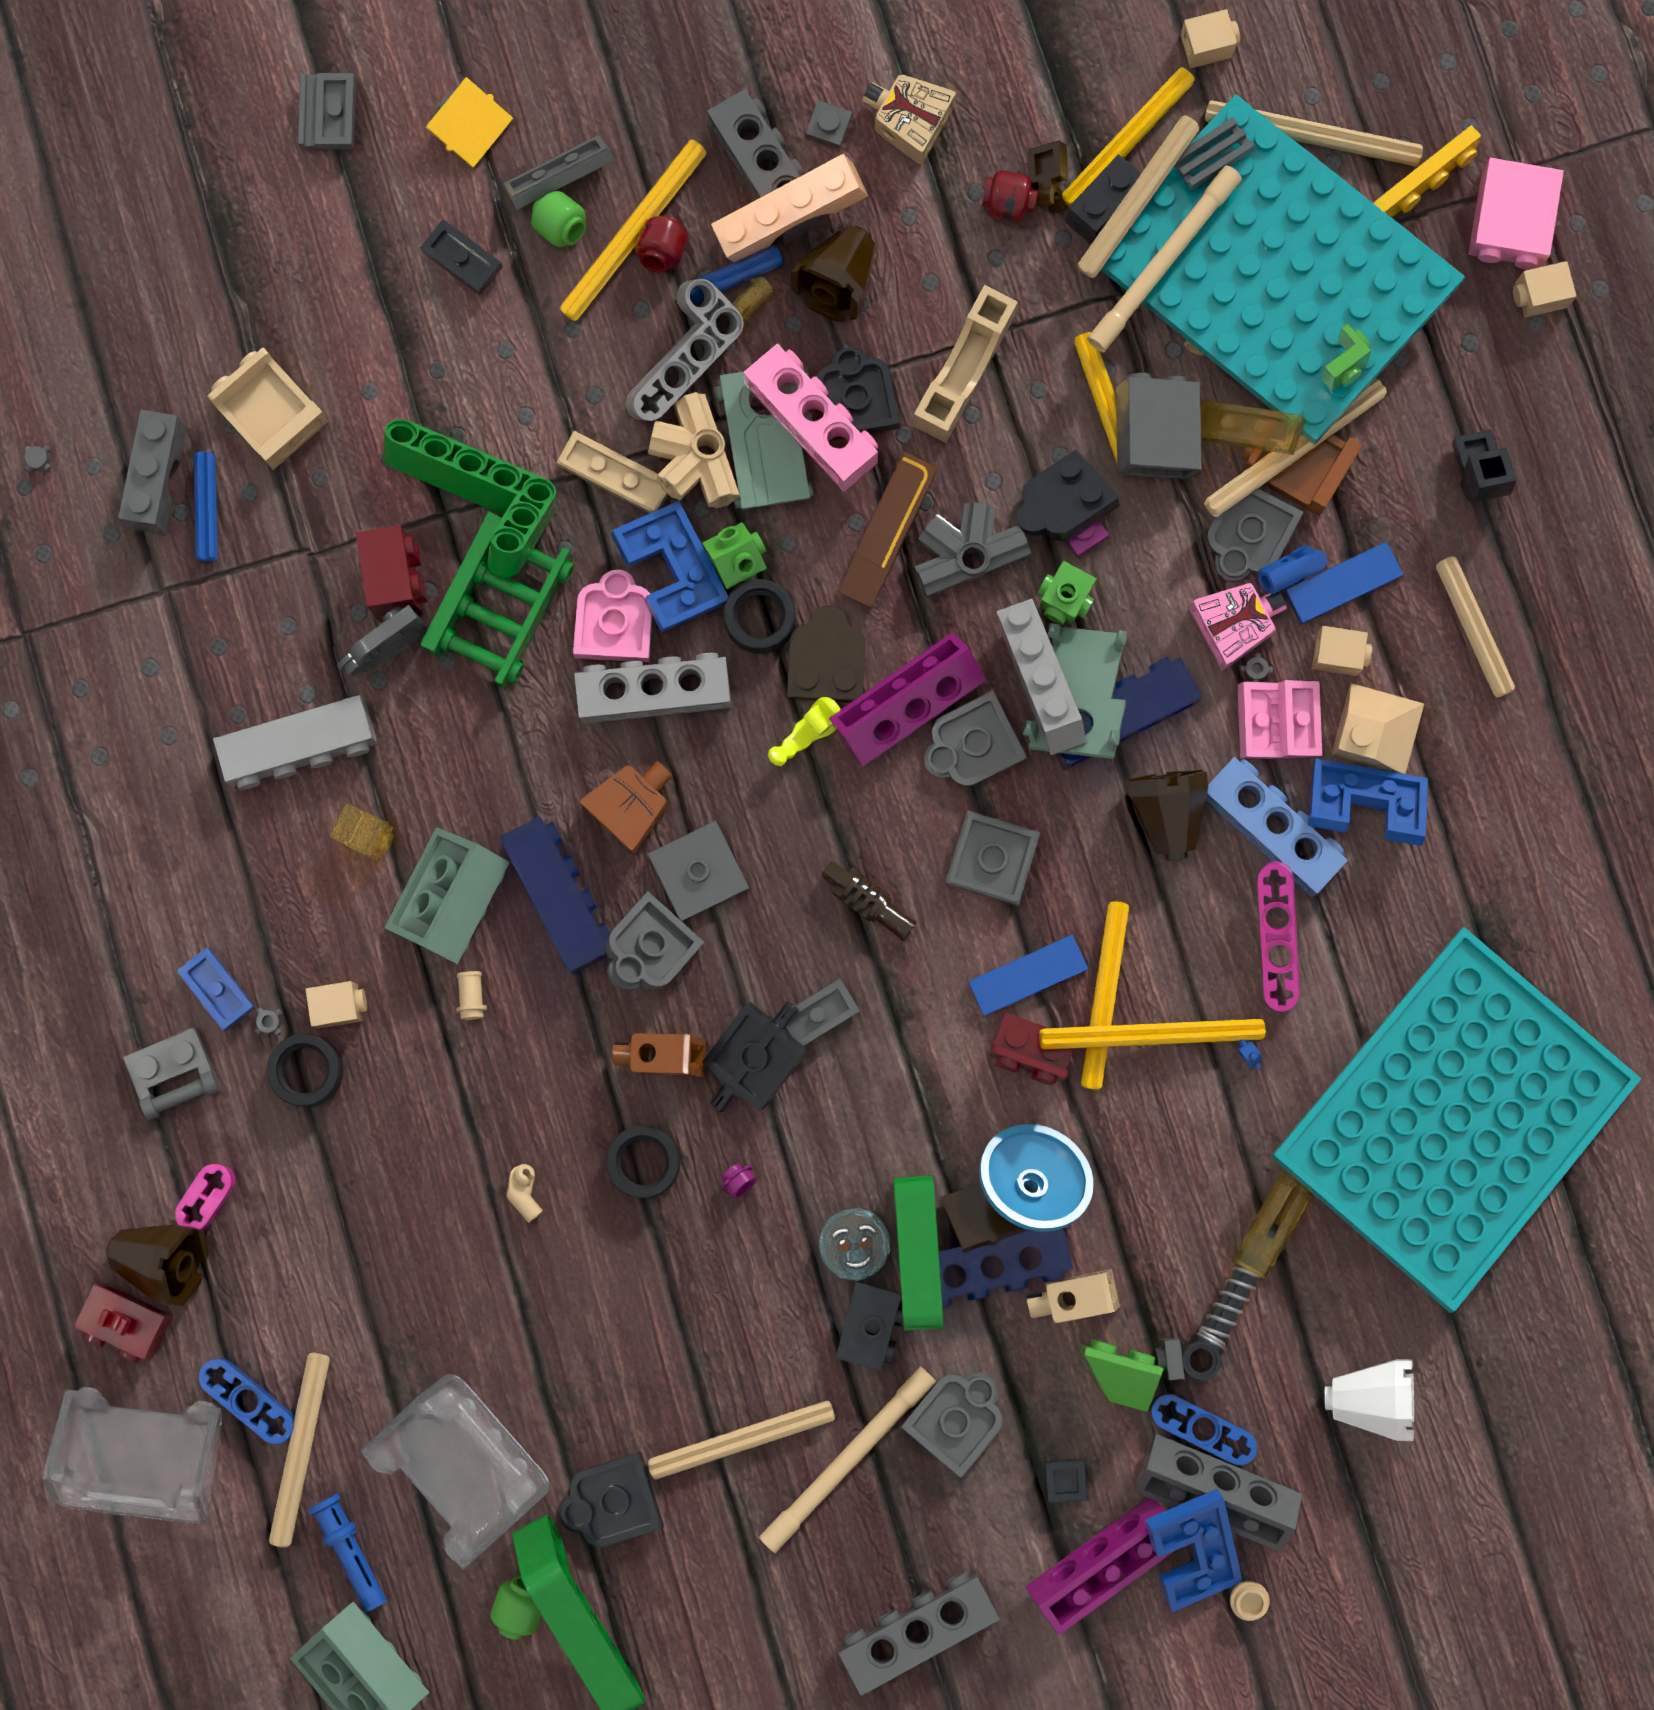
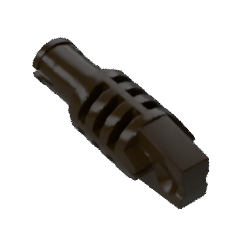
M831 861L822 872V878L835 888L832 892L834 896L868 922L872 921L874 923L878 921L898 936L901 941H904L916 925L917 921L912 920L890 903L892 899L888 893L853 867L846 871L834 861Z

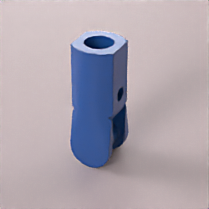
M1307 545L1301 546L1288 556L1259 569L1258 580L1263 591L1275 594L1300 581L1302 578L1322 571L1326 566L1327 556L1321 550H1314Z

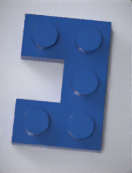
M679 501L612 530L611 537L627 568L661 553L676 583L647 595L644 600L661 633L726 604L729 596Z
M1315 758L1312 766L1308 826L1346 833L1350 821V805H1361L1385 810V840L1422 846L1426 837L1428 778Z
M1218 1489L1145 1519L1151 1546L1158 1558L1191 1544L1194 1556L1193 1561L1159 1575L1165 1602L1172 1613L1243 1582L1225 1501Z

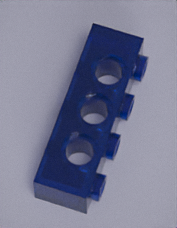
M1064 1229L1048 1232L1024 1230L1023 1233L997 1241L996 1246L989 1244L963 1253L961 1246L938 1251L942 1307L953 1305L951 1297L964 1294L967 1295L968 1301L991 1296L989 1288L1004 1285L1006 1292L1028 1287L1027 1279L1042 1276L1043 1283L1066 1278L1064 1270L1072 1269L1073 1266ZM1032 1246L1039 1252L1040 1261L1033 1269H1025L1019 1263V1254L1025 1247ZM991 1255L997 1256L1002 1262V1271L995 1278H987L981 1271L982 1261ZM950 1265H959L965 1272V1279L958 1287H949L943 1280L944 1270Z

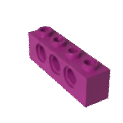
M952 632L835 713L829 720L847 750L863 767L870 761L880 757L883 752L900 740L910 736L913 731L930 719L940 715L960 698L970 694L976 687L985 682L986 679L970 649Z
M1146 1498L1025 1586L1058 1635H1061L1171 1554L1169 1553L1158 1558L1151 1546L1145 1519L1165 1511L1157 1501Z

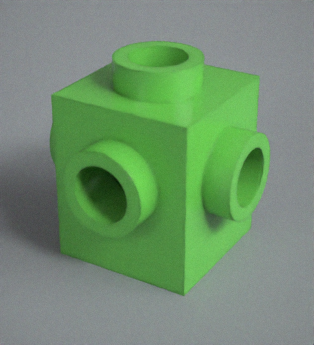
M742 522L736 526L723 529L718 535L702 543L717 575L726 589L741 581L752 579L757 573L767 568L761 554L766 552L762 540L757 532L750 534Z
M1063 561L1054 577L1047 574L1037 593L1043 597L1039 608L1045 610L1043 615L1060 625H1063L1064 622L1072 625L1077 616L1084 619L1094 601V598L1090 597L1089 594L1097 578ZM1062 595H1068L1070 598H1065Z

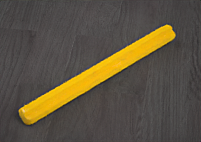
M695 140L688 141L564 300L560 310L567 318L572 321H577L635 247L644 222L651 217L660 215L706 156V150L700 143Z
M1262 1019L1046 1028L1040 1030L1039 1042L1041 1049L1047 1050L1262 1040L1265 1038L1266 1030L1264 1020Z

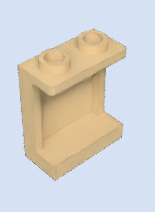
M261 348L258 352L253 351L241 360L240 367L233 374L223 376L217 380L211 388L212 392L207 397L268 466L274 470L329 421L320 408L302 392L273 360L265 348Z

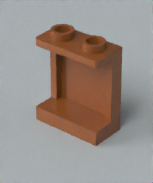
M1269 409L1260 425L1266 431L1260 441L1252 438L1241 457L1247 461L1242 472L1299 432ZM1331 435L1264 483V485L1320 516L1363 444L1349 437L1347 442H1344Z

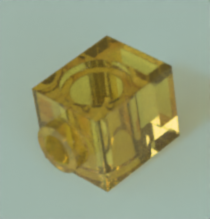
M346 803L329 837L376 861L379 854H386L391 846L394 835L390 833L393 827L389 823Z

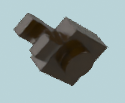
M1058 140L1027 149L1028 176L1032 182L1031 186L1039 189L1037 193V206L1041 208L1049 206V212L1052 214L1065 211V202L1062 198L1063 192L1059 188V182L1068 180L1067 145Z

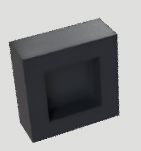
M1084 1459L1044 1461L1047 1502L1087 1500Z

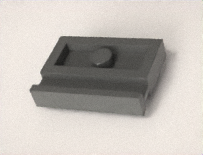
M300 73L298 145L300 149H306V147H316L317 149H354L356 93L354 73H317V75Z

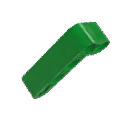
M933 1175L894 1177L893 1189L904 1332L943 1329Z

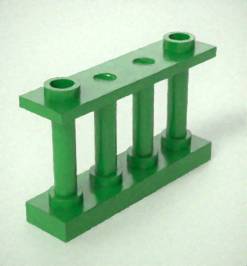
M488 511L420 645L425 652L437 658L440 657L443 650L447 652L451 649L498 672L495 682L499 688L506 691L509 683L515 684L518 681L524 668L521 660L560 583L566 584L575 564L571 563L573 557L570 550L562 547L557 559L533 549L526 562L549 572L540 593L508 577L496 576L489 570L487 559L492 533L502 517ZM486 583L532 605L523 626L474 603V598L471 595L476 585ZM468 616L516 639L506 659L456 636L457 631L454 628L459 618Z

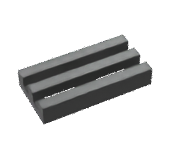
M1234 117L1187 146L1173 166L1191 191L1218 175L1225 165L1232 166L1254 151L1255 145L1251 140H1247L1246 133L1243 129H1239L1237 126L1238 122ZM1230 133L1232 134L1231 136H1229L1228 138L1224 139L1223 141H1221L1220 143H1218L1217 145H1215V146L1212 147L1211 149L1207 150L1206 152H1204L1203 154H1201V155L1198 156L1197 158L1193 159L1192 161H1190V162L1187 163L1186 165H1183V163H1185L1186 161H1188V160H1190L1191 158L1195 157L1196 155H1198L1199 153H1201L1202 151H1204L1205 149H1207V148L1210 147L1211 145L1215 144L1216 142H1218V141L1221 140L1222 138L1226 137V136L1229 135ZM1239 143L1240 147L1195 176L1192 177L1190 175L1191 172L1200 166L1210 162L1231 146Z

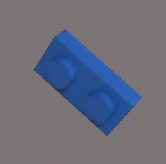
M208 947L177 970L223 1031L230 1029L256 1008L217 956Z

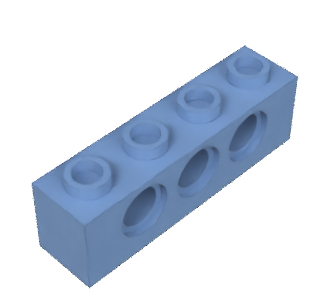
M1233 757L1208 784L1206 802L1271 862L1278 861L1288 865L1293 872L1294 883L1312 898L1318 894L1348 861L1342 855L1344 849L1331 837L1327 836L1324 839L1314 830L1315 827L1308 826L1309 816L1300 810L1297 813L1286 804L1287 797L1274 785L1267 787L1257 778L1259 772L1251 763L1245 759L1239 761ZM1239 791H1251L1256 797V806L1253 808L1242 806L1238 800ZM1268 816H1278L1283 820L1285 828L1282 834H1274L1269 831L1266 825ZM1304 841L1311 846L1313 855L1310 860L1300 859L1296 855V842Z

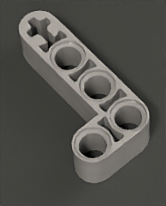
M705 279L686 281L677 290V304L695 324L629 392L625 404L628 413L633 418L643 421H652L660 418L742 332L744 324L742 315L710 281ZM695 286L699 287L704 293V301L699 307L693 305L690 300V292ZM721 313L727 316L730 323L728 331L724 334L720 333L716 328V319ZM695 340L700 341L704 346V355L698 361L690 353L691 344ZM671 366L677 370L679 375L677 384L672 388L666 384L664 379L666 370ZM657 391H660L661 393L665 394V396L655 395L649 401L648 404L651 407L650 411L641 410V407L644 404L641 400V397H651Z

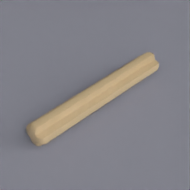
M1452 556L1441 560L1436 565V569L1494 696L1502 697L1511 693L1515 689V685L1457 558Z

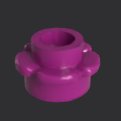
M735 1164L729 1168L722 1176L724 1181L721 1187L722 1191L729 1193L733 1199L745 1195L757 1182V1178L751 1172L753 1167L746 1165L743 1168L740 1164Z

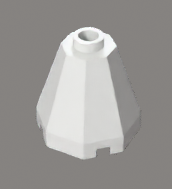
M1395 1359L1333 1378L1332 1386H1325V1410H1333V1419L1396 1441H1413L1414 1430H1406V1427H1412V1422H1414L1413 1374L1405 1373V1369L1413 1368V1359Z

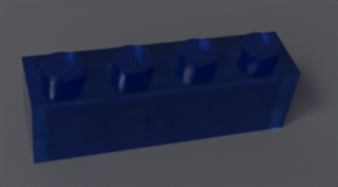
M1169 657L1163 658L1148 667L1150 673L1140 678L1132 674L1115 684L1117 690L1113 692L1112 699L1126 700L1119 743L1199 703L1202 696L1181 657L1172 662ZM1079 711L1085 735H1087L1093 727V719L1087 713ZM1055 754L1064 771L1091 758V756Z
M539 816L499 837L568 971L574 975L607 958L605 940L610 931L605 922L597 924L592 911L598 908L588 889L580 891L574 880L580 873L570 855L564 858L561 855L557 844L563 841L553 822L545 824L544 820Z

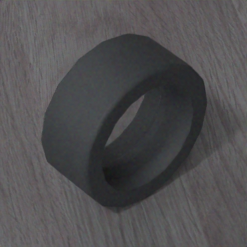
M753 579L740 584L730 593L724 606V623L730 639L739 648L752 654H767L778 650L790 639L795 628V608L790 595L780 585L769 580ZM755 595H765L772 598L779 605L782 612V621L778 630L765 638H753L747 635L740 628L737 621L738 610L741 604L746 599Z
M295 1034L282 1040L271 1052L267 1063V1080L273 1092L284 1102L299 1107L318 1106L330 1100L339 1090L344 1076L343 1061L338 1050L326 1039L311 1034ZM300 1048L317 1050L324 1056L327 1063L328 1074L325 1082L319 1089L311 1093L294 1091L287 1085L283 1077V1066L286 1059L292 1052Z
M634 1126L622 1131L612 1141L607 1152L606 1169L611 1182L620 1192L633 1198L650 1199L664 1194L674 1184L680 1171V1154L676 1143L667 1133L652 1126ZM640 1139L651 1140L657 1143L663 1149L666 1157V1168L663 1175L656 1182L649 1185H637L629 1181L621 1168V1156L625 1148L632 1142Z

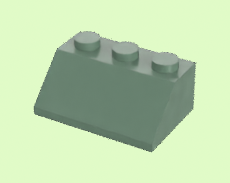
M436 827L384 928L458 964L462 955L468 949L470 939L478 923L484 917L487 906L497 886L502 882L510 862L477 843Z
M354 1602L349 1604L290 1657V1660L332 1710H411L429 1693L422 1684L419 1675L410 1670L397 1654L393 1644L384 1639L373 1626L370 1617L360 1610Z

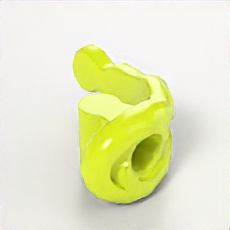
M829 697L819 698L803 716V719L796 723L792 733L783 740L781 746L769 749L768 758L770 762L774 765L782 766L786 763L787 759L793 758L797 752L806 749L812 742L831 735L835 728L829 718L841 710L838 704Z

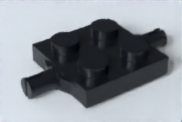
M786 1001L775 1018L767 1016L753 1003H746L702 1061L707 1068L716 1074L723 1085L710 1102L713 1107L717 1106L716 1110L723 1112L734 1096L745 1099L759 1112L764 1110L809 1050L794 1039L786 1028L799 1012L796 1006L792 1008L794 1004Z

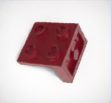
M1005 1012L989 1056L996 1059L995 1066L1014 1073L1019 1071V1068H1023L1033 1072L1031 1079L1053 1086V1084H1056V1081L1062 1082L1067 1079L1069 1071L1066 1069L1074 1048L1041 1049L1039 1042L1040 1030L1047 1027Z

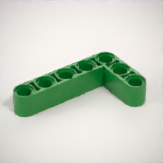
M395 419L386 425L382 457L388 466L503 515L491 536L487 565L489 570L496 576L505 578L516 575L521 570L551 520L556 496V489L553 483L541 476L411 421Z
M546 1514L513 1532L512 1537L524 1586L601 1710H634L645 1704L646 1701L638 1682L572 1577L562 1538L551 1517Z

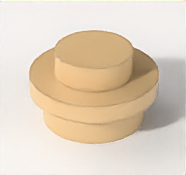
M1243 1581L1236 1585L1230 1594V1606L1235 1615L1242 1620H1257L1264 1616L1269 1608L1270 1599L1268 1592L1258 1582Z

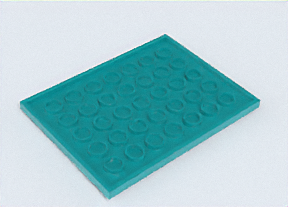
M1235 94L1189 145L1234 117L1238 122L1237 126L1239 129H1243L1246 133L1247 140H1251L1255 145L1252 153L1230 166L1241 175L1242 180L1226 201L1214 211L1143 300L1142 304L1316 445L1464 282L1465 276ZM1230 133V134L1227 135L1226 137L1222 138L1221 140H1219V141L1216 142L1215 144L1211 145L1210 147H1208L1207 149H1205L1204 151H1202L1201 153H1199V154L1196 155L1195 157H1193V158H1191L1190 160H1188V161H1186L1185 163H1183V165H1186L1187 163H1189V162L1192 161L1193 159L1197 158L1198 156H1200L1201 154H1203V153L1206 152L1207 150L1211 149L1212 147H1214L1215 145H1217L1218 143H1220V142L1223 141L1224 139L1228 138V137L1231 136L1232 134ZM1239 143L1231 146L1210 162L1200 166L1191 172L1190 175L1192 177L1231 153L1240 147ZM1173 167L1106 261L1101 271L1127 291L1202 198L1204 191L1215 177L1191 191ZM1348 323L1354 331L1360 330L1367 337L1371 345V353L1368 365L1361 369L1362 374L1358 379L1347 387L1341 384L1331 391L1322 381L1326 365L1346 351L1339 343L1338 338L1341 327Z
M1463 927L1454 935L1270 1157L1449 1313L1456 1311L1639 1083L1641 1078Z

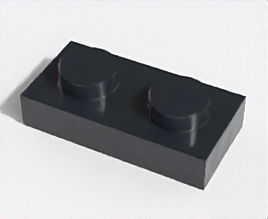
M442 219L420 247L422 253L479 296L503 268L500 261L444 219Z

